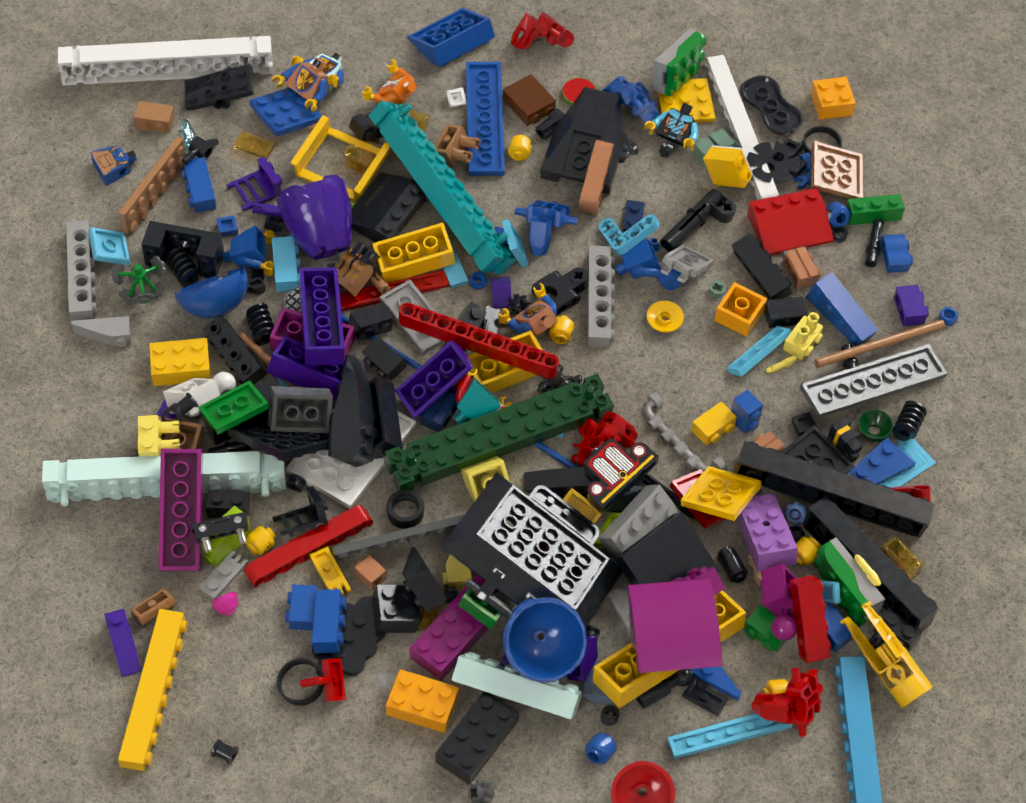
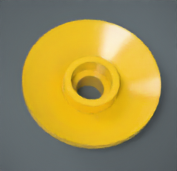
M670 301L655 302L649 307L646 316L649 325L653 329L664 333L679 329L684 320L682 309Z

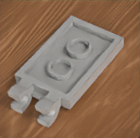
M681 245L664 255L662 262L665 263V266L661 269V273L668 275L673 268L681 272L677 280L685 283L689 276L695 278L711 268L714 260Z

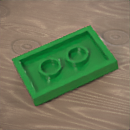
M249 380L198 406L201 415L216 434L219 435L269 409V404Z

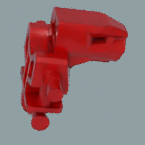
M526 12L515 28L511 38V45L519 49H528L534 39L540 37L547 38L546 41L553 46L558 44L562 47H569L574 42L573 33L544 12L541 13L538 19ZM523 31L522 37H519L518 35Z
M606 412L599 424L588 418L583 427L578 429L583 439L580 444H573V447L579 451L577 454L572 455L571 461L584 467V461L590 457L592 450L596 447L600 448L609 439H613L625 450L626 448H631L636 443L638 434L632 424L614 412Z
M799 668L791 669L792 678L786 687V693L757 694L754 702L751 703L752 711L769 721L797 725L799 736L805 737L807 736L806 727L814 720V712L819 713L821 711L820 704L822 701L820 694L823 692V685L818 683V670L811 669L808 673H802Z

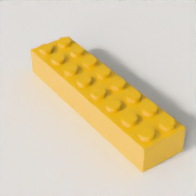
M722 590L714 595L721 642L743 629L746 612ZM630 643L594 666L593 682L620 709L678 670L637 672L636 652Z

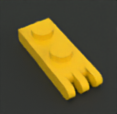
M328 546L309 554L310 560L327 590L341 589L342 596L344 595L343 587L347 593L351 592V588Z

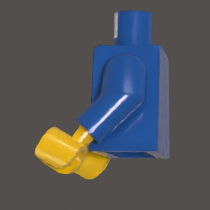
M256 225L231 239L230 250L223 253L224 260L227 263L234 261L239 268L250 267L258 270L261 268L264 269L265 275L272 276L274 270L273 262H261L265 261V245H272V238H275L274 232L268 230L263 233Z

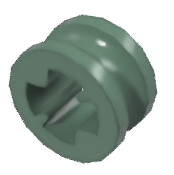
M718 280L713 281L709 287V294L714 298L723 297L726 285ZM714 287L721 289L720 292H718V290H714Z

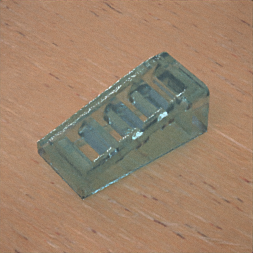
M183 118L179 129V137L184 141L185 154L189 153V145L193 138L196 137L187 118Z

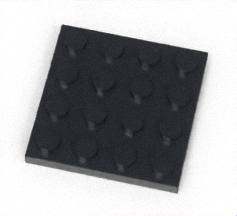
M268 419L228 429L227 436L234 438L235 441L245 443L250 448L261 450L263 454L272 455L279 461H288L290 458H300L305 454H315L317 451L328 450L329 444L328 433L270 431L267 424Z

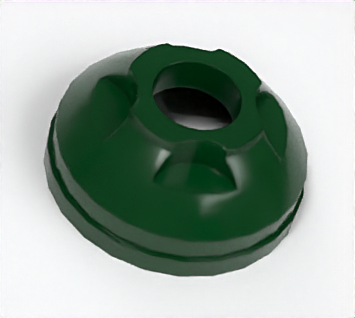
M871 409L865 411L859 417L858 430L863 438L872 442H881L891 435L893 420L886 412ZM877 427L880 433L876 435L871 434L869 428Z

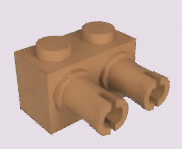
M447 124L438 138L435 147L437 153L446 160V165L454 167L457 161L471 162L473 158L472 152L463 150L465 147L478 149L480 139L468 137L463 126Z

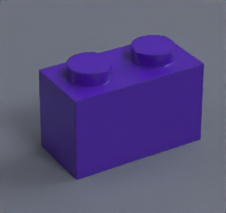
M918 284L896 287L894 299L902 325L925 324L926 318L929 316V310L924 305V294L920 291Z

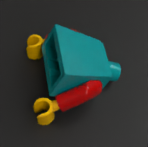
M477 368L472 373L468 372L463 376L457 387L456 405L461 411L454 419L459 424L466 422L468 419L472 420L511 405V402L504 404V399L507 396L498 399L475 377L471 378V376L477 373Z

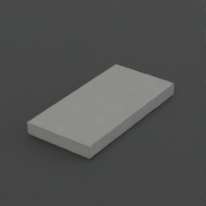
M410 279L379 297V301L383 302L394 317V320L421 354L444 342L399 324V307L403 303L408 302L435 311Z

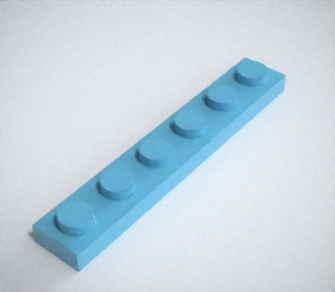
M753 714L670 736L667 738V742L673 759L789 729L792 728V724L763 719L758 714Z

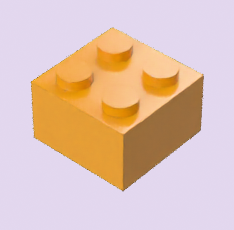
M847 77L813 81L810 94L819 120L853 116L856 102Z
M734 282L718 305L714 321L748 337L765 311L767 298Z

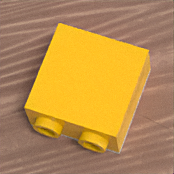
M712 145L703 158L713 184L717 186L745 188L753 176L743 148Z

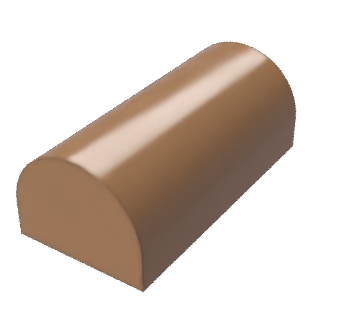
M162 588L130 609L134 619L142 627L158 616L159 609L168 610L176 605V601L165 588Z

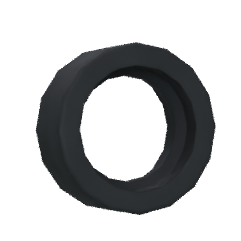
M404 489L393 493L387 501V516L394 526L407 529L415 527L423 519L424 503L418 493ZM405 500L411 501L417 506V512L410 517H400L394 513L395 504Z

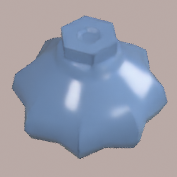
M796 501L787 504L784 514L787 516V521L798 525L805 522L807 510L805 505Z

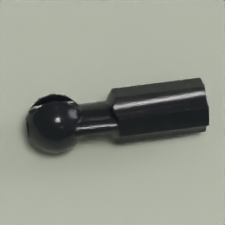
M690 669L678 670L673 674L672 678L664 679L636 698L637 702L645 709L670 695L671 688L677 685L681 687L688 686L693 679L692 671Z

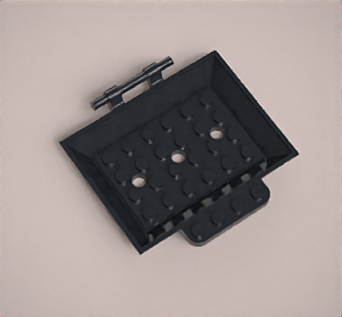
M498 473L493 476L441 546V548L485 580L481 587L470 579L466 581L464 585L475 593L474 596L483 603L487 602L508 619L512 611L491 596L495 589L516 605L527 599L534 598L559 599L572 606L578 612L586 628L623 572L619 565L593 546L599 537L600 531L588 518L547 487L538 485L527 496ZM506 521H510L513 527L509 526ZM539 545H540V546H543V547L545 548L546 552L542 551V550L539 548ZM571 570L577 572L578 577L573 575Z

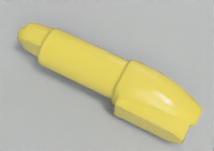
M793 355L766 368V373H774L791 366L797 361V356Z
M855 555L854 559L866 574V577L874 586H880L881 582L876 572L871 569L860 555Z

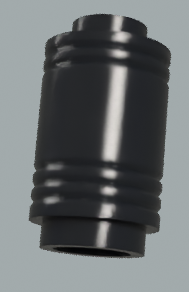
M731 546L722 548L717 554V559L731 582H743L748 571L736 550Z

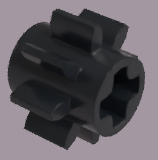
M514 294V298H508L509 303L506 308L511 310L510 315H518L528 308L531 303L526 300V295Z

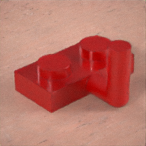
M341 658L321 660L323 676L302 679L300 681L302 688L324 685L326 702L346 700Z

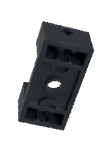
M150 221L141 244L145 265H148L150 268L152 266L151 259L154 256H158L165 264V255L178 247H184L188 254L197 258V265L200 270L199 275H202L204 278L218 276L223 261L224 245L221 233Z

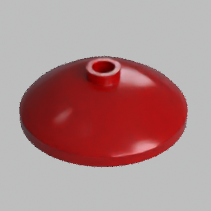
M636 761L623 767L615 776L611 786L612 803H674L675 787L670 775L664 768L650 761ZM640 788L646 789V793L644 795H640L638 793V790Z

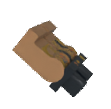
M361 242L354 249L348 246L345 250L346 253L341 256L339 263L334 267H337L339 287L354 297L363 288L373 272L377 271L378 267L375 263L380 258L374 250H369Z

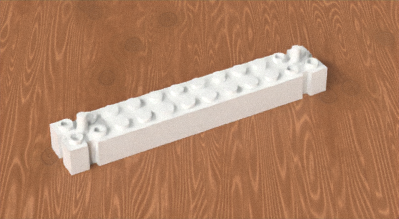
M271 36L75 46V49L73 47H58V66L62 85L189 79L251 64L253 73H259V75L273 74Z

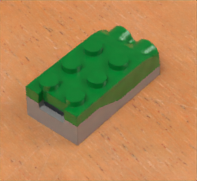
M689 29L654 60L652 90L671 97L693 75L697 74L700 63L705 59V53L702 48L706 45L707 41L703 34Z
M837 537L821 546L816 552L818 557L813 561V564L819 570L822 580L839 582L841 602L837 603L840 608L843 607L847 612V616L858 627H861L870 621L862 608V604L871 601L872 604L870 606L879 615L885 598L866 577V574Z

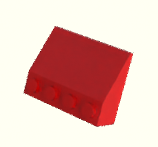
M818 188L749 202L747 216L757 239L762 245V250H767L770 255L792 249L795 250L803 246L808 248L834 241L825 204Z

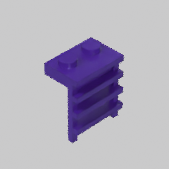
M264 156L257 159L258 171L226 184L228 189L235 187L246 205L241 207L242 211L253 209L254 202L264 203L281 195L282 179L279 174H275L272 163L267 162ZM254 178L265 194V197H259L249 182L250 179ZM244 182L256 201L250 202L239 184Z

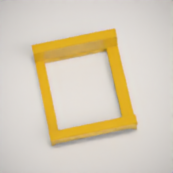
M323 115L291 161V165L294 166L295 175L311 183L322 180L324 177L305 168L327 135L376 155L355 189L347 188L349 199L357 202L386 157L389 156L391 147L385 142L380 149L331 128L329 118Z

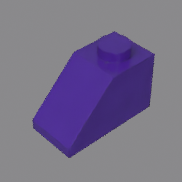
M586 635L585 656L580 665L567 675V680H587L598 658L597 636Z

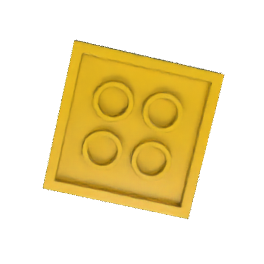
M707 78L689 79L671 97L657 92L661 114L669 111L671 108L680 111L683 103H686L693 107L689 115L694 117L695 123L715 122L716 120Z
M708 466L682 497L681 506L735 521L762 487L761 480Z

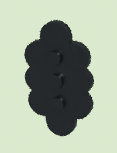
M371 596L361 598L355 605L347 603L346 609H343L345 627H342L341 632L344 635V643L340 645V653L315 654L313 645H311L313 656L319 660L317 666L321 672V660L341 658L343 673L350 676L357 675L364 670L365 660L376 654L377 642L381 641L386 633H376Z

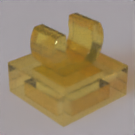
M421 607V623L417 631H425L434 622L433 617L437 616L438 612L430 610L426 613L424 608Z

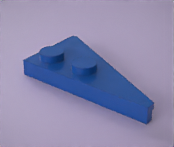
M721 666L690 669L693 676H698L699 680L712 684L713 688L739 701L742 693Z

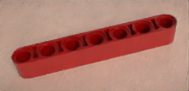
M357 505L330 519L327 526L321 524L317 526V529H312L250 562L243 571L253 587L257 588L259 584L267 583L276 578V575L282 572L283 574L291 570L294 565L302 564L309 560V554L333 544L335 546L344 541L346 537L363 531L364 527H370L373 524V520L362 505Z

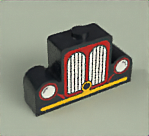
M613 439L606 441L600 448L596 447L590 453V457L584 461V472L593 480L587 489L588 502L602 515L658 464L659 456L650 447L641 442L633 444L630 448V453H627Z

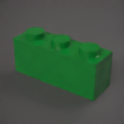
M901 194L848 199L846 205L850 211L849 226L873 223L874 219H882L884 222L902 220L905 210Z

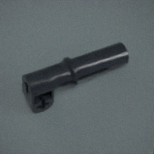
M711 189L693 208H689L686 211V215L660 240L661 246L665 250L667 249L668 252L678 248L699 226L701 227L705 224V220L709 216H712L721 223L731 222L736 212V204L719 190Z

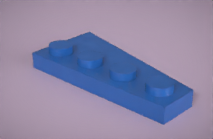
M887 437L848 473L855 478L867 479L877 485L892 476L901 474L906 469L914 467L916 463Z

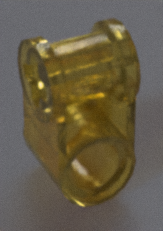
M350 145L344 151L346 156L344 164L363 174L376 155L355 145Z

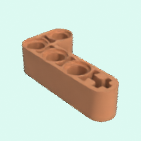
M600 140L595 142L580 196V212L598 215L597 211L601 204V194L613 154V143Z

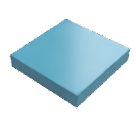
M506 219L502 221L505 233L508 235L507 241L510 251L521 267H527L529 263L521 237L511 222Z
M90 227L88 234L94 260L123 265L130 263L125 233Z

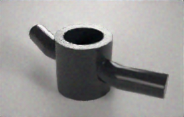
M196 136L189 145V153L181 160L182 163L187 165L195 156L199 158L205 157V160H207L212 154L214 146L218 145V139L214 138L205 141Z

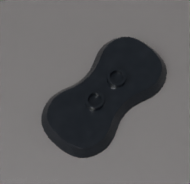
M764 75L755 76L746 80L741 85V95L749 104L761 112L764 124L772 133L777 135L787 134L803 124L804 120L801 111L784 99L779 84L771 77Z

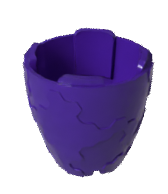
M326 175L320 181L302 186L292 185L281 191V195L277 198L276 202L283 222L296 243L311 259L327 258L333 256L337 251L342 253L351 245L352 209L343 178H339L338 175Z

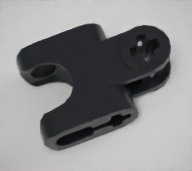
M574 268L563 276L559 271H554L535 282L531 292L535 295L533 287L536 290H541L540 283H542L546 294H552L556 297L553 301L557 306V314L555 315L557 316L579 303L581 299L579 293L587 288L588 275L583 268Z

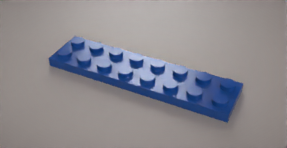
M466 62L468 137L480 139L478 149L468 148V151H471L473 154L471 162L468 163L469 176H504L501 62Z

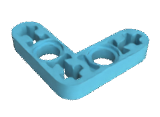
M650 214L622 233L612 218H605L600 222L599 229L613 250L618 255H622L659 228L660 222L654 214Z

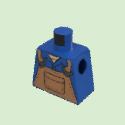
M118 145L90 152L92 163L105 186L131 173L129 163L137 161L133 150L124 154Z

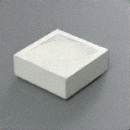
M463 87L445 92L450 109L467 105Z

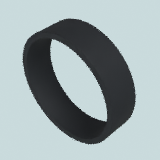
M814 126L804 134L803 150L805 153L809 152L810 155L811 149L807 146L805 140L814 133L829 134L836 139L839 148L842 146L840 134L828 126Z
M297 658L287 662L277 676V687L280 694L287 702L293 705L304 706L314 702L321 695L324 685H318L316 691L311 696L302 700H293L283 694V677L289 669L296 665L306 664L313 666L318 670L319 676H323L319 667L313 661L305 658Z

